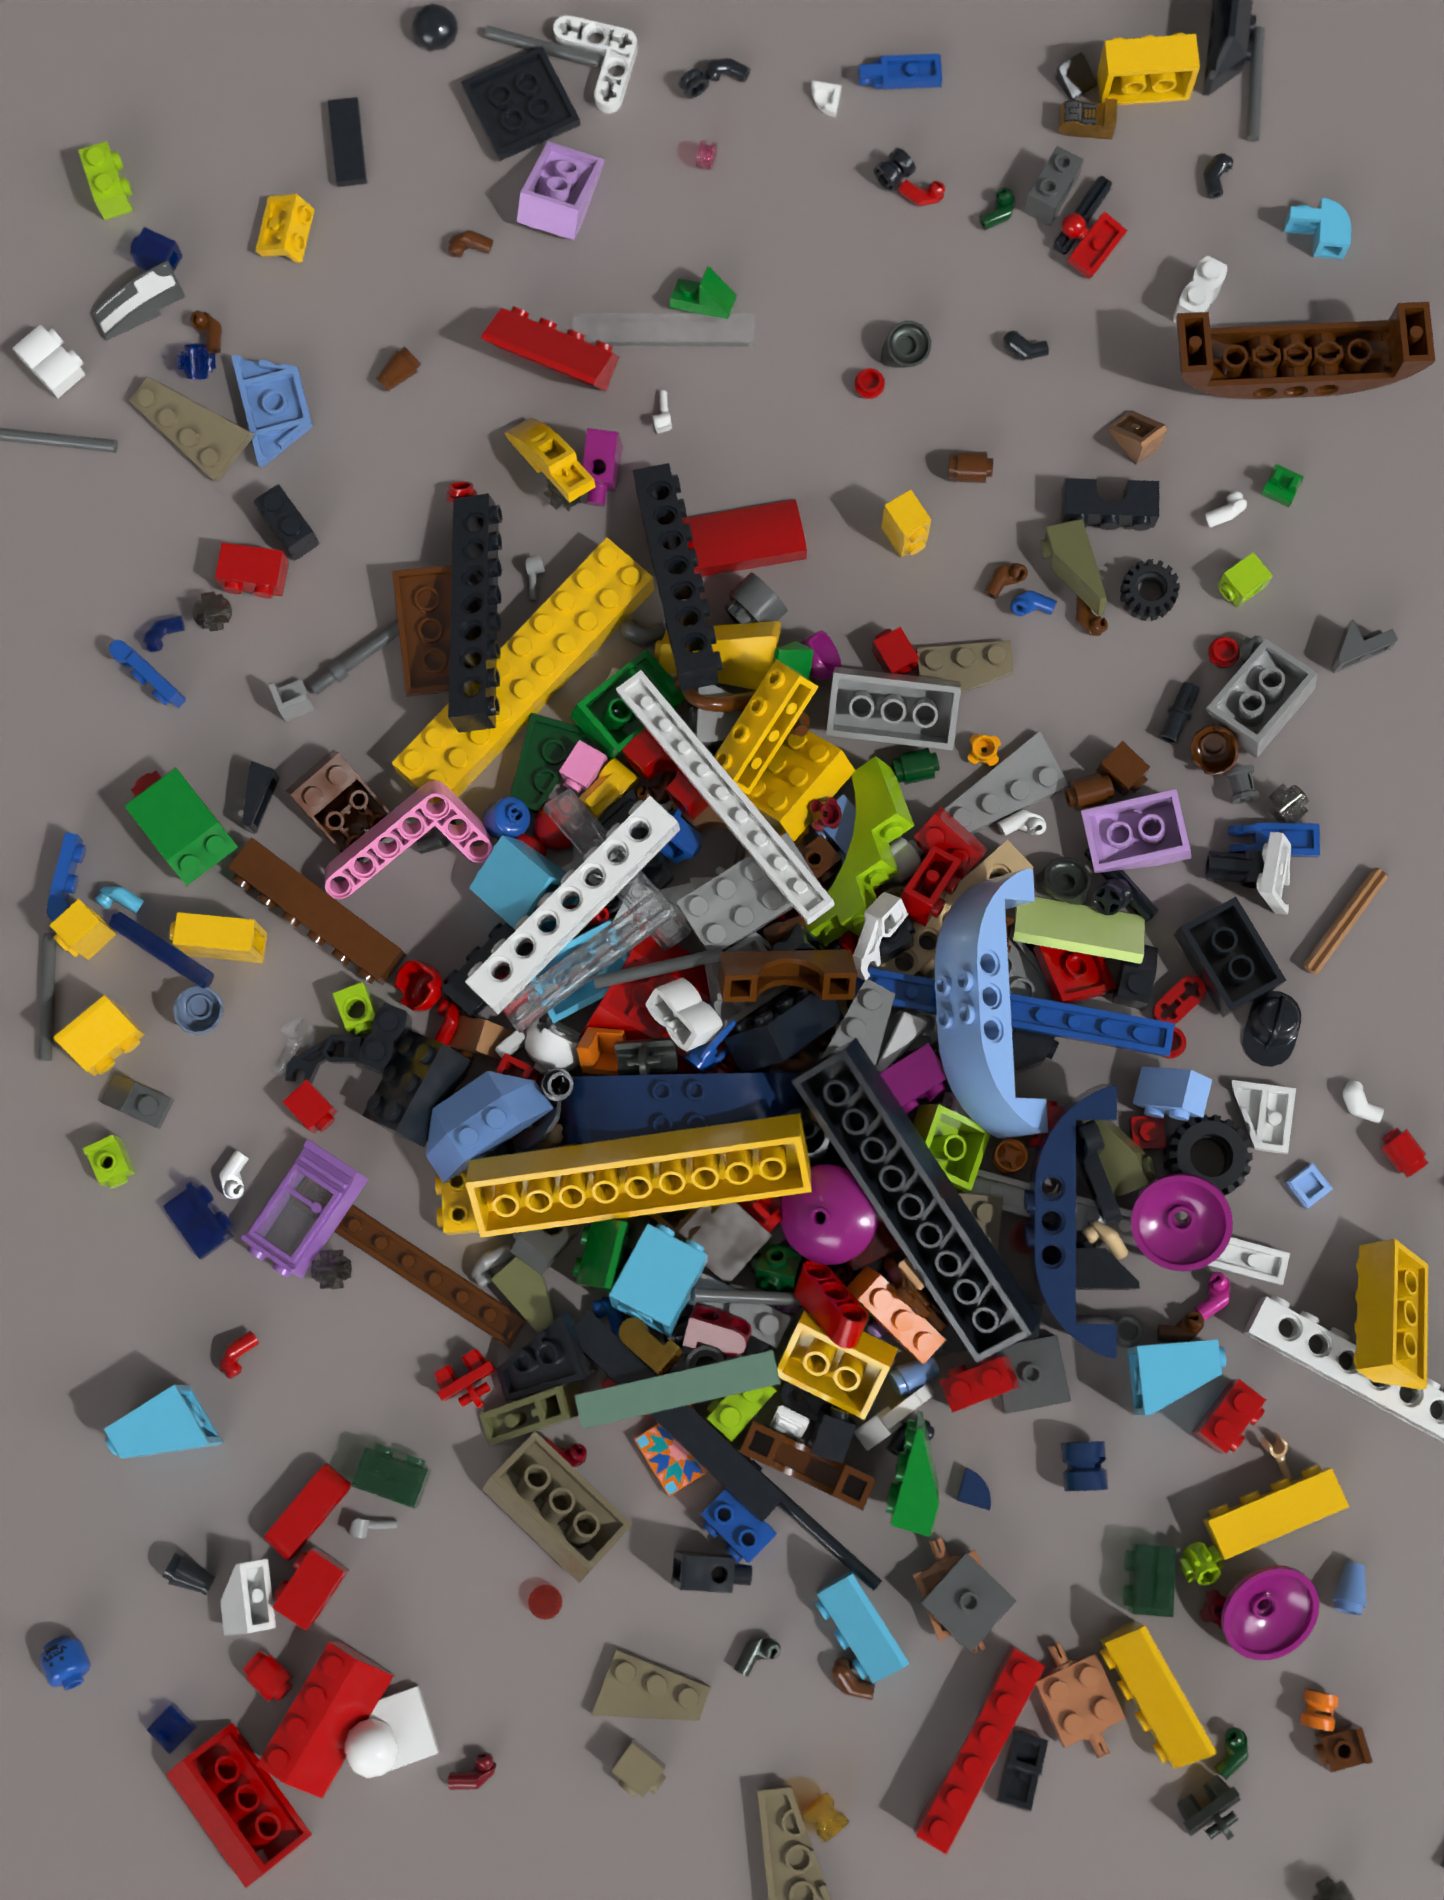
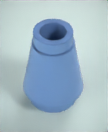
M931 1356L924 1365L915 1360L894 1366L893 1371L888 1373V1379L898 1397L904 1395L909 1397L933 1379L934 1376L940 1374V1370L936 1361Z
M1353 1562L1344 1563V1569L1332 1601L1335 1602L1334 1610L1350 1615H1362L1363 1608L1367 1607L1364 1565Z

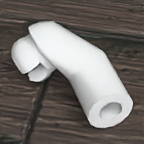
M1020 810L997 822V826L1004 837L1016 830L1032 835H1041L1047 827L1043 817L1027 810Z

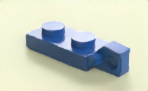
M940 54L881 56V59L874 60L873 64L859 65L858 83L864 86L874 85L877 89L941 87Z

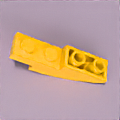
M529 418L505 432V437L536 472L540 473L542 471L569 503L596 487L594 478L577 461L575 451L555 431L541 421Z

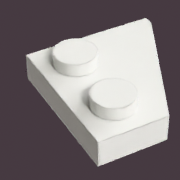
M1270 832L1269 841L1263 846L1262 858L1265 863L1263 873H1260L1257 878V891L1275 914L1288 915L1289 904H1285L1281 898L1284 885H1290L1291 844L1283 833Z
M1232 1080V1090L1254 1150L1288 1155L1296 1088Z

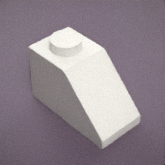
M268 1559L235 1564L220 1601L224 1636L248 1634L276 1628L274 1609L272 1608L273 1599Z

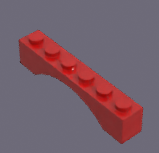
M1010 1645L994 1675L983 1704L961 1748L927 1802L913 1829L917 1838L946 1855L1045 1668V1665Z

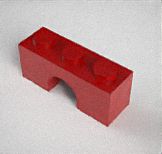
M646 728L622 749L628 764L649 782L662 772H676V777L665 789L671 802L693 821L709 806Z

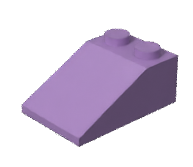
M548 141L520 192L517 222L534 229L556 234L562 238L574 240L583 224L605 159Z
M1177 789L1081 811L1095 873L1159 866L1192 858Z

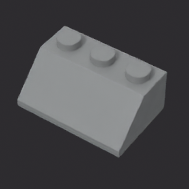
M1265 638L1207 706L1206 711L1217 724L1233 732L1239 747L1255 758H1258L1316 689L1318 673Z

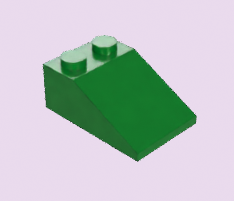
M647 649L578 702L569 715L598 750L607 756L609 762L622 755V749L645 728L618 695L617 687L641 670L673 709L685 700L683 693L677 690L674 680Z
M176 767L124 805L186 886L238 848L233 838Z
M604 1220L591 1222L590 1226H584L580 1244L585 1245L583 1257L576 1258L572 1274L573 1277H577L576 1284L609 1293L612 1291L623 1270L625 1247L632 1231L627 1222Z

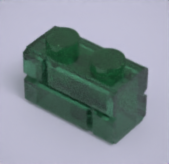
M378 1443L375 1444L374 1449L365 1447L351 1487L413 1509L418 1508L432 1470L424 1467L426 1460L407 1454L405 1459L393 1456L395 1449Z
M1131 1543V1550H1125L1124 1569L1125 1571H1130L1129 1585H1124L1123 1605L1128 1606L1129 1613L1173 1617L1176 1547Z

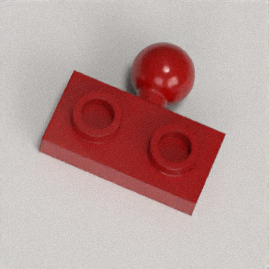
M1105 211L1089 230L1086 228V222L1080 214H1068L1062 221V232L1069 238H1079L1081 241L1066 261L1087 279H1090L1128 230Z

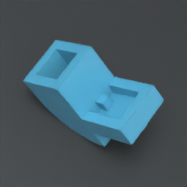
M1321 198L1317 208H1312L1308 205L1291 206L1284 220V232L1314 235L1313 257L1344 259L1351 243V221L1348 213L1339 203L1328 198Z

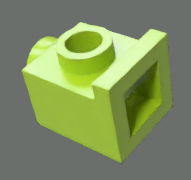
M112 1134L83 1148L99 1185L109 1186L110 1189L127 1183L129 1181L127 1177L136 1173L124 1143L118 1136ZM111 1157L113 1164L110 1168L106 1169L103 1162Z

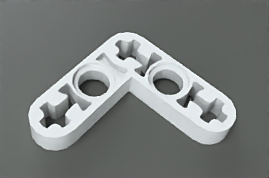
M569 15L559 17L553 26L554 38L559 45L605 57L595 89V103L601 112H616L622 105L637 55L636 35L631 30L583 18ZM567 28L572 29V31H569L567 35L562 34V32H565ZM582 30V39H579L578 35L581 36L580 31ZM592 33H600L604 37L597 44L589 42L587 38ZM609 37L613 38V41L610 42L611 46H609ZM624 41L629 42V45H626L624 49L620 48L619 45H622ZM612 66H621L625 70L618 77L611 76L608 73ZM610 85L613 87V97L609 101H604V97L608 96Z

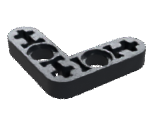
M1091 1120L1076 1127V1156L1099 1215L1107 1226L1122 1220L1099 1158L1100 1153L1104 1149L1103 1138L1096 1122Z

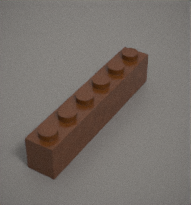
M250 838L229 864L228 868L235 874L232 878L234 882L246 891L251 886L259 892L256 898L270 909L276 905L283 910L284 913L281 917L295 928L299 924L307 928L309 932L306 936L322 947L324 943L334 949L331 954L340 962L347 965L351 961L359 967L356 973L368 983L372 984L376 980L383 986L406 957L401 948L254 838Z

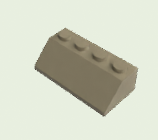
M536 1431L489 1478L482 1489L579 1583L633 1525Z

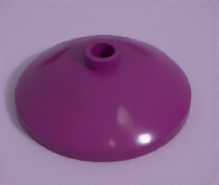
M821 1164L810 1167L811 1192L782 1197L780 1217L782 1218L781 1226L790 1245L800 1255L810 1261L824 1265L847 1262L861 1254L870 1244L876 1231L878 1212L848 1168L835 1164ZM819 1211L826 1215L824 1223H821L817 1218Z
M1177 1173L1160 1177L1141 1191L1133 1205L1131 1230L1138 1248L1150 1261L1169 1270L1192 1271L1211 1264L1224 1252L1231 1239L1233 1219L1227 1199L1214 1184L1196 1175ZM1179 1211H1184L1188 1216L1180 1220L1176 1218L1175 1214Z
M1283 1565L1260 1568L1241 1579L1227 1596L1221 1615L1222 1631L1232 1648L1246 1658L1272 1660L1282 1657L1299 1647L1312 1632L1319 1614V1597L1312 1582L1295 1568Z

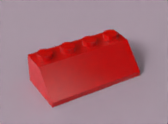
M512 306L511 311L501 308L481 336L482 340L499 349L605 392L619 359V356L612 353V346L598 340L592 345L584 341L585 335L568 329L566 334L556 330V323L541 317L539 322L528 319L530 313L515 306Z
M329 1641L256 1766L286 1785L321 1799L324 1798L346 1760L345 1743L349 1731L359 1722L369 1719L395 1675L342 1641Z
M232 1722L182 1759L166 1773V1776L241 1883L247 1888L308 1839L312 1833L270 1774L256 1766L259 1761L258 1757Z

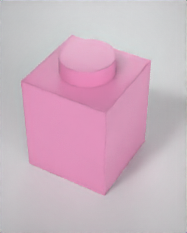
M579 740L559 771L563 781H565L563 785L576 794H580L581 791L585 792L598 779L602 769L609 763L607 756Z

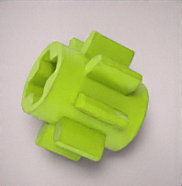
M1195 1542L1186 1547L1183 1551L1184 1558L1179 1560L1182 1566L1181 1570L1187 1581L1191 1582L1196 1579L1200 1585H1209L1215 1582L1221 1575L1220 1569L1224 1568V1564L1221 1561L1222 1556L1217 1547L1213 1545L1207 1548L1203 1542Z

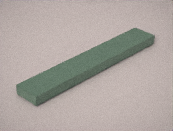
M771 1350L575 1395L581 1429L781 1383L774 1352Z

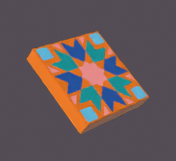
M659 1424L634 1439L669 1497L708 1472Z

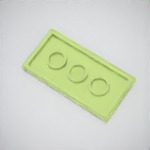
M1035 897V902L1015 907L1013 941L1142 964L1144 957L1145 919L1140 915L1118 912L1107 916L1101 914L1095 907L1075 905Z

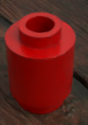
M1396 1127L1381 1138L1384 1144L1380 1146V1149L1398 1173L1403 1172L1406 1178L1412 1176L1428 1164L1424 1157L1426 1153L1408 1129L1400 1131Z
M262 1650L242 1670L247 1675L246 1681L268 1702H271L274 1698L278 1702L281 1701L293 1688L289 1683L293 1676L271 1654L266 1655Z

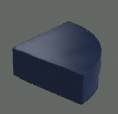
M965 1468L957 1501L990 1511L991 1496L987 1484L979 1474Z

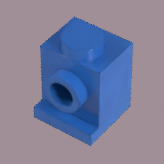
M679 808L669 812V814L678 821L680 831L660 850L674 864L687 858L689 860L694 858L702 847L700 842L703 838L689 822L680 817L683 812Z

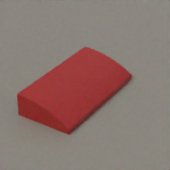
M796 499L682 519L683 524H690L693 542H689L688 546L689 549L695 548L699 567H695L694 572L695 574L701 573L702 577L807 559V546Z

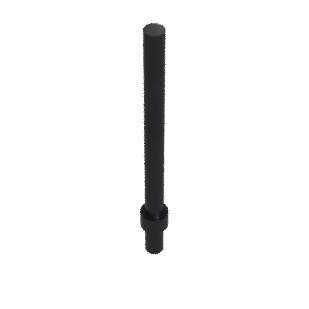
M740 1453L748 1462H750L742 1453ZM754 1460L750 1462L785 1496L779 1504L784 1511L873 1591L880 1585L882 1580L761 1472L763 1468Z

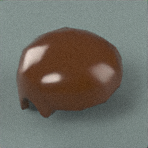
M1210 724L1204 726L1195 733L1190 743L1192 761L1207 775L1224 774L1233 768L1239 756L1237 738L1233 732L1222 725Z

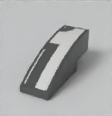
M166 261L117 290L93 312V315L107 341L161 316L159 309L186 296L169 262Z

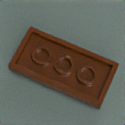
M452 565L394 570L392 575L406 697L448 693Z

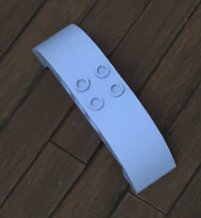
M1023 869L984 880L965 891L951 906L943 921L935 953L936 1023L944 1073L952 1092L965 1112L976 1124L998 1139L1048 1132L1046 1099L1015 1098L1005 909L1035 902L1033 869Z

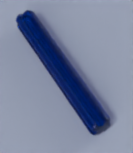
M122 912L111 916L110 928L204 989L212 984L215 977L213 972Z

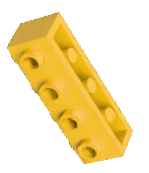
M777 659L714 756L743 793L747 795L751 793L819 687Z
M468 1168L446 1183L442 1182L439 1175L435 1176L436 1194L442 1195V1208H437L438 1228H443V1233L447 1235L479 1233L466 1187Z
M1320 1464L1302 1470L1301 1474L1303 1477L1294 1481H1290L1289 1477L1271 1483L1272 1490L1260 1495L1259 1491L1256 1490L1239 1497L1241 1503L1229 1508L1228 1504L1225 1503L1208 1511L1210 1516L1202 1519L1212 1544L1217 1547L1222 1559H1229L1348 1508L1349 1504L1333 1469L1325 1467L1321 1469Z

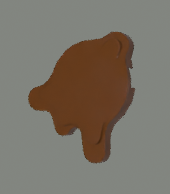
M891 1249L885 1253L883 1266L896 1289L895 1292L900 1300L905 1304H909L920 1317H927L938 1331H944L949 1327L942 1315L941 1308L935 1302L928 1288L925 1286L923 1289L917 1290L898 1267V1264L904 1260L903 1256L898 1251L894 1252Z

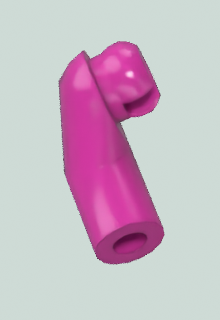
M1215 1272L1209 1277L1208 1298L1194 1307L1195 1311L1203 1315L1204 1321L1229 1303L1230 1281L1225 1274Z

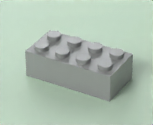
M834 667L826 736L953 750L961 681Z
M786 832L780 837L817 880L789 834ZM751 855L676 901L677 907L705 951L722 948L724 952L794 908Z

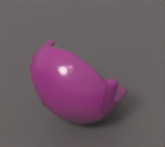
M821 630L802 640L801 644L813 649L810 677L826 680L833 676L834 667L842 668L837 648L826 632Z

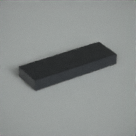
M358 97L328 100L337 186L368 184Z

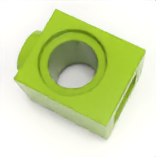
M1252 552L1224 572L1218 585L1223 597L1229 602L1232 601L1236 607H1239L1267 587L1273 575L1256 554Z
M361 982L334 992L333 996L345 1029L350 1034L356 1033L357 1036L371 1032L377 1010L366 984ZM356 1004H364L366 1008L365 1013L360 1018H352L350 1015L352 1007Z

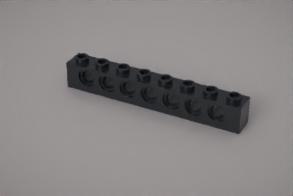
M669 463L633 470L636 493L680 690L685 691L719 684L717 671L723 670L720 652H713L712 644H717L713 625L707 626L706 619L711 618L707 599L701 600L700 593L705 592L701 573L695 574L694 568L699 567L695 548L689 549L688 546L689 542H693L690 524H683L682 518L687 517L684 499H677V493H681L678 474L672 475Z
M489 493L453 499L448 718L459 733L496 728V715L500 713L496 687L500 686L497 659H500L501 650L497 640V631L501 630V620L497 612V604L501 603L498 577L502 575V567L498 558V550L502 549L499 523H502L503 516L500 505L494 503Z

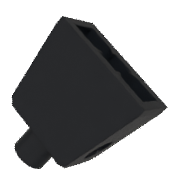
M674 1550L671 1585L679 1590L732 1593L733 1585H751L752 1565L735 1564V1558L730 1555ZM719 1567V1576L712 1578L713 1569Z

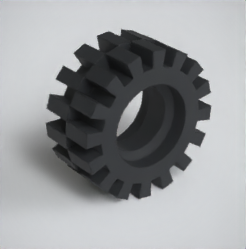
M1148 559L1146 564L1143 561H1139L1125 575L1120 587V592H1122L1120 600L1121 602L1125 601L1124 609L1126 611L1131 609V616L1134 618L1139 614L1142 616L1141 620L1146 621L1148 617H1151V621H1154L1160 615L1161 617L1167 615L1168 611L1174 606L1179 595L1180 583H1176L1178 580L1177 574H1171L1172 567L1169 565L1166 569L1162 567L1163 561L1159 560L1157 564H1153V559ZM1153 580L1159 584L1161 596L1156 600H1146L1140 596L1138 585L1142 581Z

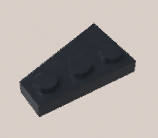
M632 788L585 830L587 835L598 846L607 839V832L616 823L622 824L630 816L628 814L630 809L638 802ZM638 828L633 832L632 837L637 840L643 839L649 831L646 828ZM615 851L610 855V858L615 863H618L625 858L626 853ZM660 851L631 879L633 883L636 882L656 894L660 893L661 889H664L674 880L669 866Z

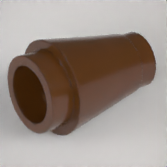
M404 346L400 351L396 349L376 379L389 392L392 388L418 373L416 369L421 366V363Z

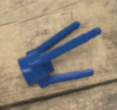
M710 999L707 1004L712 1007ZM731 1020L711 1043L707 1042L687 1051L683 1058L702 1074L707 1069L712 1071L718 1062L730 1054L728 1047H725L715 1055L718 1052L715 1048L736 1025V1021Z

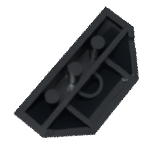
M1213 0L1202 95L1209 96L1241 73L1245 60L1250 61L1253 42L1249 41V34H1253L1256 23V15L1251 14L1252 0Z

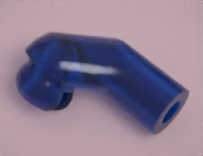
M182 616L162 619L153 623L143 635V643H146V648L149 652H157L162 649L163 642L161 639L165 635L185 631Z

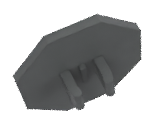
M547 1098L554 1109L513 1136L512 1144L523 1151H528L546 1141L560 1119L561 1101H553Z

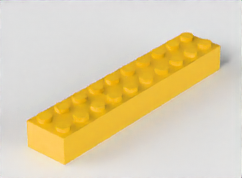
M606 538L500 649L501 656L500 659H497L500 686L496 687L500 713L496 715V728L459 733L448 718V703L395 758L392 765L396 772L416 790L427 782L436 780L444 783L459 797L528 724L531 713L537 714L621 626V623L655 590L653 576L609 538ZM432 797L428 801L430 803L436 804L441 802L443 799L440 797Z
M799 1113L474 1159L469 1161L466 1187L480 1237H488L811 1192V1168Z

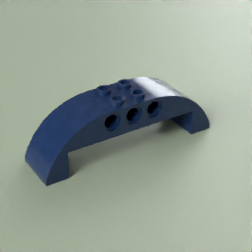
M799 1073L572 1077L573 1089L571 1094L561 1101L560 1119L557 1123L563 1127L562 1135H564L562 1143H594L783 1116L796 1106L807 1104L791 1082Z
M1100 1084L1070 1100L1056 1113L1048 1124V1132L1043 1133L1039 1140L1031 1166L1030 1190H1024V1210L1030 1213V1223H1024V1243H1026L1027 1247H1030L1031 1265L1038 1289L1046 1305L1060 1325L1075 1340L1090 1350L1107 1358H1117V1324L1111 1316L1076 1315V1120H1117V1086ZM1050 1177L1056 1178L1057 1184L1055 1189L1051 1192H1043L1042 1183L1044 1180ZM1049 1211L1056 1212L1057 1217L1053 1224L1048 1226L1042 1225V1217L1045 1213ZM1049 1245L1056 1246L1057 1250L1053 1257L1048 1259L1042 1258V1251L1045 1247Z

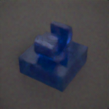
M172 1703L149 1726L147 1731L169 1754H172L197 1726L175 1703Z

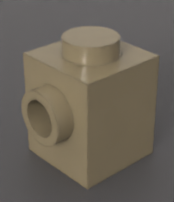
M633 1738L613 1765L611 1772L621 1779L618 1784L628 1794L635 1797L638 1793L644 1798L648 1791L654 1794L664 1782L666 1776L662 1772L666 1764Z

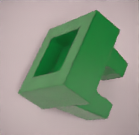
M1275 464L1261 495L1289 507L1304 476Z

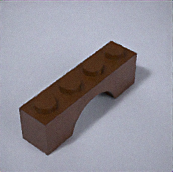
M851 950L720 952L718 983L723 1002H756L758 996L763 991L783 985L807 989L816 994L821 1000L854 999L857 969Z
M754 1421L739 1452L860 1510L864 1509L877 1480L844 1463L842 1464L812 1454L808 1446Z

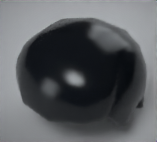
M424 5L415 14L411 32L414 42L423 45L430 52L446 49L455 41L458 32L456 17L449 9L442 5Z

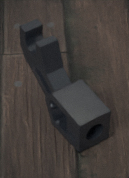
M330 1035L329 1038L291 1058L286 1067L285 1081L296 1082V1073L299 1070H303L305 1073L304 1081L307 1079L313 1083L320 1065L326 1061L333 1064H360L359 1051L365 1039ZM345 1042L344 1057L332 1055L337 1044Z

